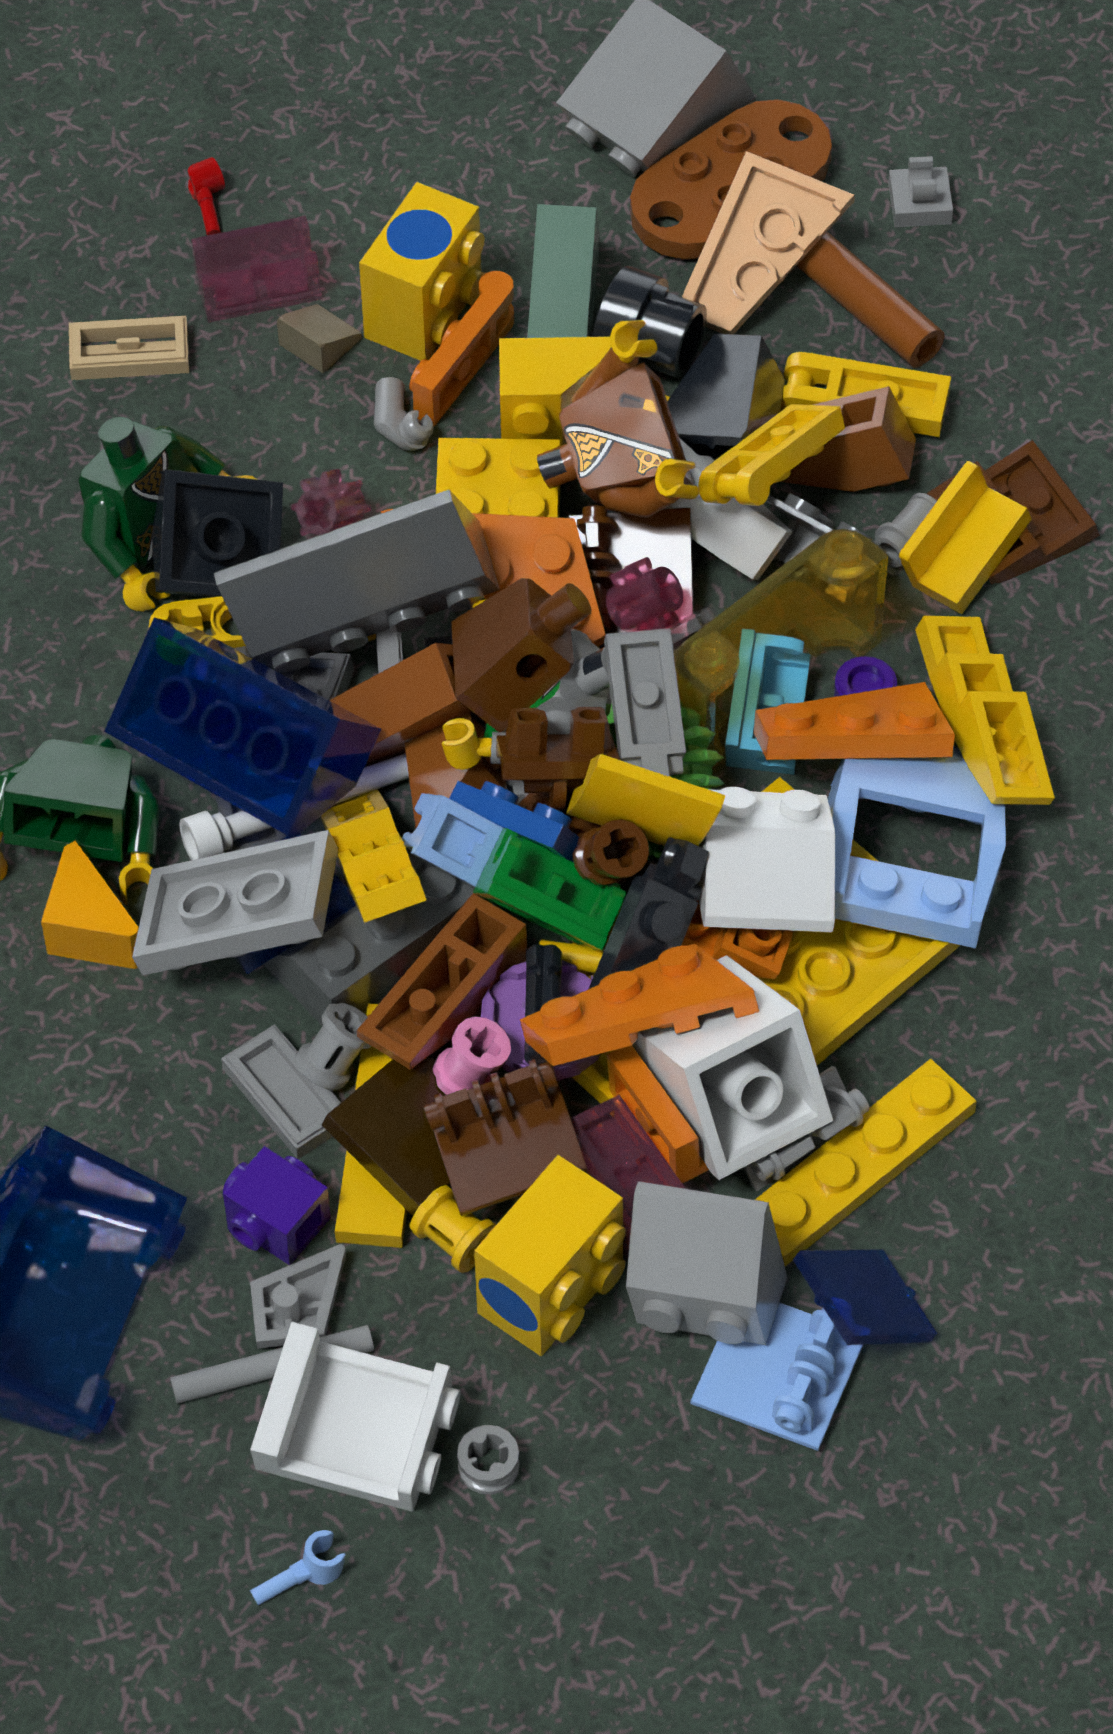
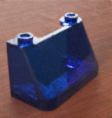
M46 1125L11 1159L0 1176V1419L80 1441L91 1432L98 1435L107 1424L113 1412L116 1398L108 1394L111 1382L110 1379L104 1377V1373L145 1272L159 1257L169 1260L181 1243L186 1225L180 1222L179 1218L187 1197Z

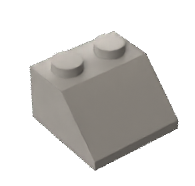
M638 1181L634 1192L626 1289L636 1322L645 1324L649 1328L662 1333H673L680 1330L709 1335L713 1339L727 1344H738L744 1341L766 1345L787 1281V1274L769 1202Z

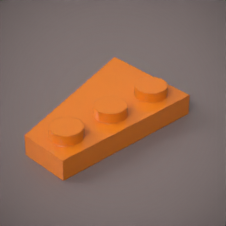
M925 682L755 710L753 732L766 760L952 757L955 737L952 728Z

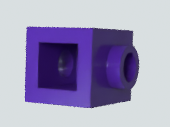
M265 1146L249 1164L242 1162L235 1167L223 1187L227 1227L232 1236L251 1250L256 1251L260 1247L264 1248L288 1265L294 1262L331 1219L328 1187L317 1181L310 1168L299 1159L292 1156L282 1158Z

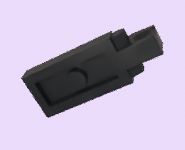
M668 838L658 864L650 863L642 877L634 876L589 989L599 985L604 977L612 973L632 971L657 960L659 955L665 950L682 945L698 905L696 901L700 898L702 887L697 885V883L701 879L709 851L686 840Z

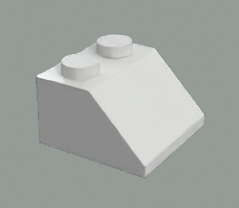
M740 787L711 790L726 796L715 822L699 844V847L709 851L701 879L697 883V885L702 887L698 900L704 927L833 932L835 923V828L827 795H817L804 790H790L785 793L753 792Z

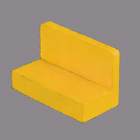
M967 461L901 549L899 558L914 588L954 611L963 614L1032 519L1026 507L989 488L980 467Z

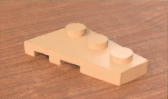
M746 151L682 297L706 306L707 328L722 334H734L855 202V195Z

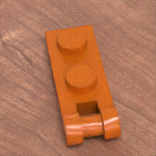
M491 271L485 273L480 278L479 298L461 320L455 319L450 323L444 333L440 347L429 360L423 359L416 366L410 379L409 389L413 392V409L419 411L417 419L421 420L427 414L431 418L433 426H435L497 348L499 338H504L514 325V307L512 305L514 285L511 276L507 273Z

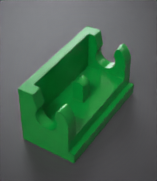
M503 828L473 893L575 944L584 945L593 950H602L608 939L606 937L623 903L626 891L620 889V884L616 882L611 885L598 886L589 880L583 879L574 867V862L518 835V833L508 828Z

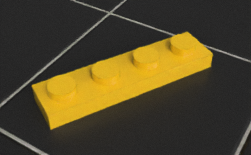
M929 1059L873 1104L869 1111L863 1114L862 1124L857 1127L848 1125L755 1199L769 1202L784 1266L803 1253L975 1113L977 1101L932 1059Z

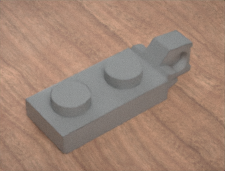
M670 628L606 634L604 644L620 760L669 777L670 775L682 774V759L686 754Z

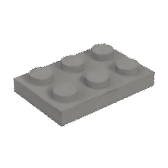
M329 830L152 869L132 956L141 974L148 975L166 970H178L189 965L227 957H239L250 952L287 944H299L310 939L323 937L338 847Z

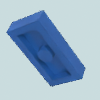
M457 781L449 799L502 828H508L518 833V835L574 862L573 851L577 847L580 837L569 829L572 822L570 817L541 803H537L533 812L516 805L519 800L517 795L488 781L484 782L481 790Z

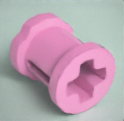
M482 1017L468 1018L460 1023L452 1037L453 1047L446 1048L435 1060L433 1073L436 1077L437 1086L448 1095L465 1088L467 1090L473 1088L472 1081L477 1079L480 1085L491 1082L490 1072L501 1068L508 1060L511 1052L510 1040L505 1030L496 1022Z

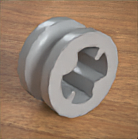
M483 1425L473 1428L463 1436L458 1445V1471L461 1480L469 1489L479 1494L492 1495L503 1492L513 1485L519 1473V1448L516 1439L509 1431L499 1426ZM488 1448L499 1450L500 1462L506 1461L505 1464L493 1463L489 1471L478 1469L476 1457H484Z

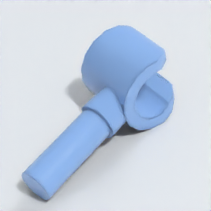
M328 1530L314 1532L305 1542L303 1559L290 1565L289 1569L251 1589L250 1592L257 1605L307 1580L321 1585L336 1580L342 1572L345 1553L337 1555L334 1559L328 1561L320 1560L315 1556L327 1551L332 1546L334 1534Z

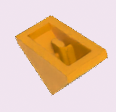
M76 841L64 846L41 920L47 954L137 969L138 967L132 956L139 927Z

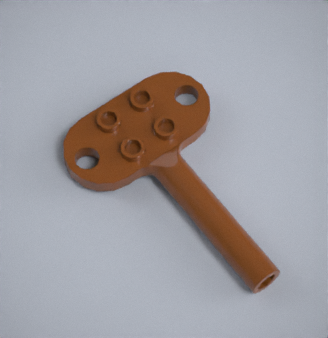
M778 99L755 101L735 110L651 165L636 179L630 195V216L633 230L646 246L661 255L680 259L699 258L746 151L823 181L826 178L832 154V143L828 127L816 113L806 107ZM790 131H799L809 137L802 141H791L782 135ZM668 216L677 219L679 223L672 227H660L652 221L659 217ZM828 231L796 265L913 368L922 366L940 350L945 338L944 331Z

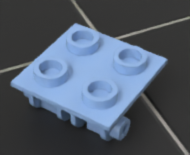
M827 1302L823 1305L822 1310H816L810 1314L779 1303L766 1345L744 1341L738 1344L716 1342L690 1404L819 1451L867 1334L851 1329L850 1324L847 1322L849 1312L839 1304Z

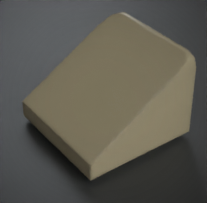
M319 304L285 313L277 320L279 345L321 373L326 372L362 339L360 331Z

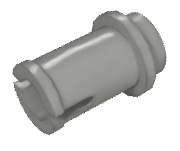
M925 493L914 494L905 508L892 522L881 524L875 531L874 543L887 550L883 561L889 566L900 567L902 565L899 553L937 502L933 497Z

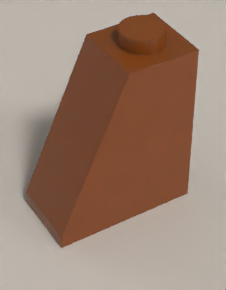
M443 643L430 645L318 706L325 727V743L330 752L335 756L337 763L342 765L370 766L406 753L405 742L468 712L481 725L486 724L483 719L456 699L453 645Z

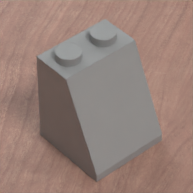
M635 0L556 103L569 120L565 128L571 135L590 148L598 141L611 150L608 158L627 174L635 177L640 170L645 172L651 165L724 117L746 106L755 95L725 49L652 1Z

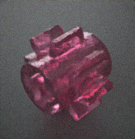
M340 469L324 471L320 479L312 477L302 480L300 486L305 493L301 495L298 503L291 505V510L297 512V518L302 526L300 534L302 536L308 534L322 535L359 522L363 518L364 513L371 511V506L365 503V498L360 490L363 484L361 480L350 483L342 482Z
M645 557L611 574L610 578L615 586L611 587L607 592L606 605L611 619L618 627L624 630H631L636 627L637 631L665 629L670 625L678 623L679 618L675 610H678L683 603V590L679 579L672 570L664 566L653 569L649 557Z

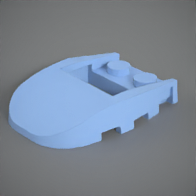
M953 747L952 757L841 759L828 796L835 828V919L976 948L983 918L989 908L1006 847L1005 804H992L969 770L957 747ZM858 799L875 800L903 806L915 812H932L965 819L968 822L982 825L975 880L969 881L850 856Z

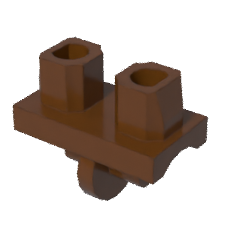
M577 707L571 710L570 734L548 735V719L545 711L537 708H513L510 712L506 735L496 736V756L500 758L503 780H524V793H547L549 807L558 811L565 810L567 792H573L575 788L583 785L592 758L603 754L620 760L612 734L610 733L605 710L602 707Z

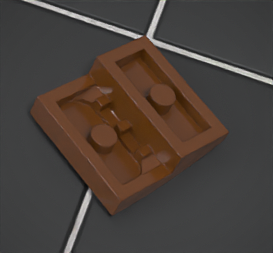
M1033 440L986 470L982 468L978 461L974 462V464L980 467L989 488L1026 507L1032 519L988 578L991 584L1017 577L1077 550L1100 536L1095 522ZM956 475L929 491L927 495L938 501Z

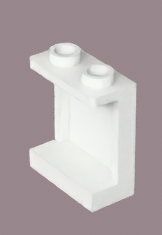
M291 1322L250 1449L255 1469L413 1512L419 1493L422 1492L430 1495L436 1482L441 1454L432 1452L438 1430L439 1428L450 1430L456 1416L461 1391L451 1388L450 1366L436 1363L432 1372L321 1342L317 1328Z

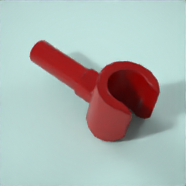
M210 157L188 167V190L193 199L198 201V205L201 208L207 237L219 236L221 231L212 194L225 189V181L217 161Z

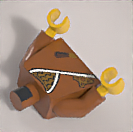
M644 320L620 321L615 324L610 335L612 347L572 396L571 404L563 408L559 413L560 423L567 443L538 454L537 462L542 477L549 489L578 479L583 492L597 504H603L607 510L649 518L675 503L679 498L691 500L698 497L699 488L692 486L694 483L690 474V469H695L696 466L694 462L686 461L660 378L645 363L637 365L639 357H651L656 353L657 344L655 340L638 341V333L646 324Z

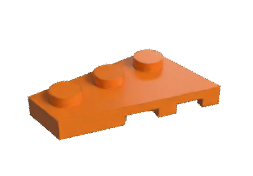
M694 943L689 946H676L667 949L659 955L657 960L632 971L612 973L604 977L599 985L572 997L566 996L552 999L545 1003L540 1011L520 1019L526 1043L552 1066L632 1046L638 1038L639 1031L651 1028L673 1027L675 1033L678 1034L700 1028L697 1017L700 1015L733 1007L735 1017L739 1018L758 1013L759 1009L754 989Z

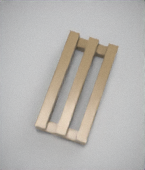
M186 316L69 323L71 380L189 373ZM175 337V340L140 342V339ZM116 341L117 343L82 346V343Z

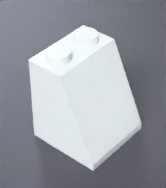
M727 955L717 961L754 989L759 1009L758 1013L736 1018L733 1007L697 1016L700 1028L676 1034L673 1027L651 1028L639 1031L638 1038L632 1045L698 1136L699 1156L718 1180L833 1121L800 1010Z

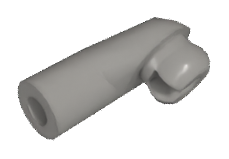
M394 377L380 379L377 381L375 389L374 426L376 431L402 450L415 451L424 448L434 430L431 418L426 414L419 420L417 419L419 417L418 410L409 411L408 413L404 411L405 384L401 380Z

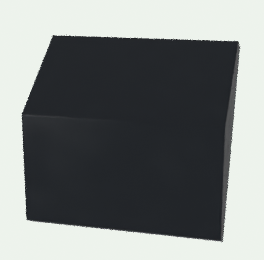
M166 469L162 471L152 531L156 592L209 598L220 597L222 595L217 587L213 573L280 550L283 482Z

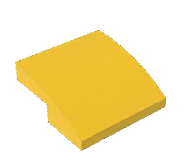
M599 754L591 759L583 785L574 789L566 814L601 826L612 820H627L641 828L649 842L665 846L668 838L686 840L699 846L715 822L726 795Z

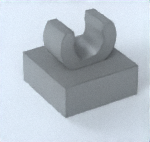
M928 156L910 157L908 169L889 170L888 185L894 227L952 224L953 206L947 167H933V157Z

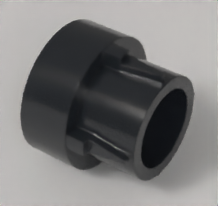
M632 266L623 267L613 279L604 296L592 337H610L613 327L620 321L644 320L646 324L638 333V341L654 339L657 344V351L651 357H639L637 365L645 363L653 372L656 370L676 378L683 377L692 365L704 335L707 321L706 306L670 293L668 281L663 277Z

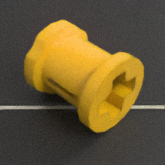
M448 1185L440 1186L434 1190L418 1207L410 1223V1229L419 1239L428 1237L452 1257L451 1265L461 1273L468 1272L475 1266L474 1250L496 1226L490 1219L481 1221L472 1213L461 1216L453 1190Z

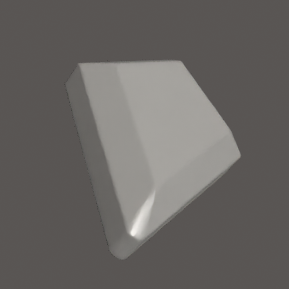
M336 1245L250 1282L257 1349L284 1346L291 1322L317 1328L319 1338L326 1336L346 1258L344 1245Z

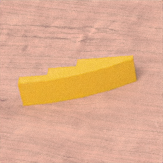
M923 616L915 631L931 684L941 710L955 734L954 740L969 770L992 804L1050 805L1055 797L1027 693L1013 692L1003 654H990L981 618Z
M378 789L319 810L325 830H329L338 847V863L364 923L427 901L419 877L411 865L404 842L397 832L390 809Z

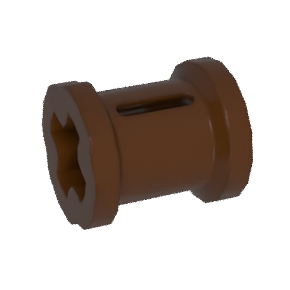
M623 819L609 821L601 827L593 828L580 836L577 847L573 851L574 867L580 877L593 882L595 885H611L621 878L631 877L643 868L649 854L648 840L642 829L633 822ZM629 842L633 843V848L629 849L627 844ZM614 845L618 852V858L607 860L604 856L603 848ZM592 856L594 863L590 864L588 858Z

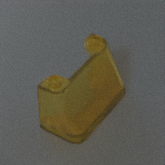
M847 529L832 530L820 536L673 651L679 700L683 702V707L694 709L701 715L699 726L707 727L716 734L707 750L717 751L719 755L724 757L712 767V775L726 765L725 748L720 743L719 734L727 728L728 715L716 706V701L734 687L740 664L738 655L742 629L755 630V633L797 638L804 641V649L815 658L824 652L825 647L831 646L851 648L850 652L856 657H861L881 642L888 554L866 536L857 531Z

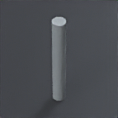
M368 1325L320 1337L321 1342L358 1352L368 1353L374 1351ZM283 1347L170 1377L176 1403L186 1402L273 1378Z

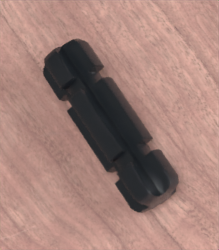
M534 944L526 951L525 1017L540 1011L541 1007L548 1001L561 997L562 951L556 945L549 944L543 946ZM525 1041L524 1059L526 1063L529 1064L528 1061L535 1059L537 1065L547 1062Z

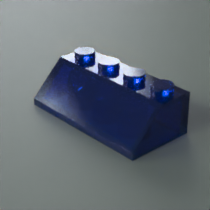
M153 618L104 732L285 835L296 837L356 787L381 728L197 628Z

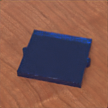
M883 1249L800 1250L794 1257L793 1261L815 1294L814 1302L824 1308L846 1345L931 1342L936 1336L937 1332L914 1298L916 1295L915 1291L911 1287L906 1286Z

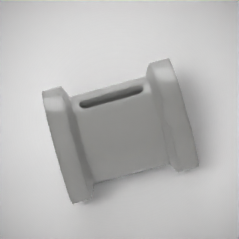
M331 1003L321 1016L323 1026L312 1043H306L301 1046L295 1056V1063L300 1072L316 1085L329 1090H339L344 1088L351 1077L349 1067L361 1049H368L371 1045L359 1039L356 1032L367 1019V1016L351 1005Z

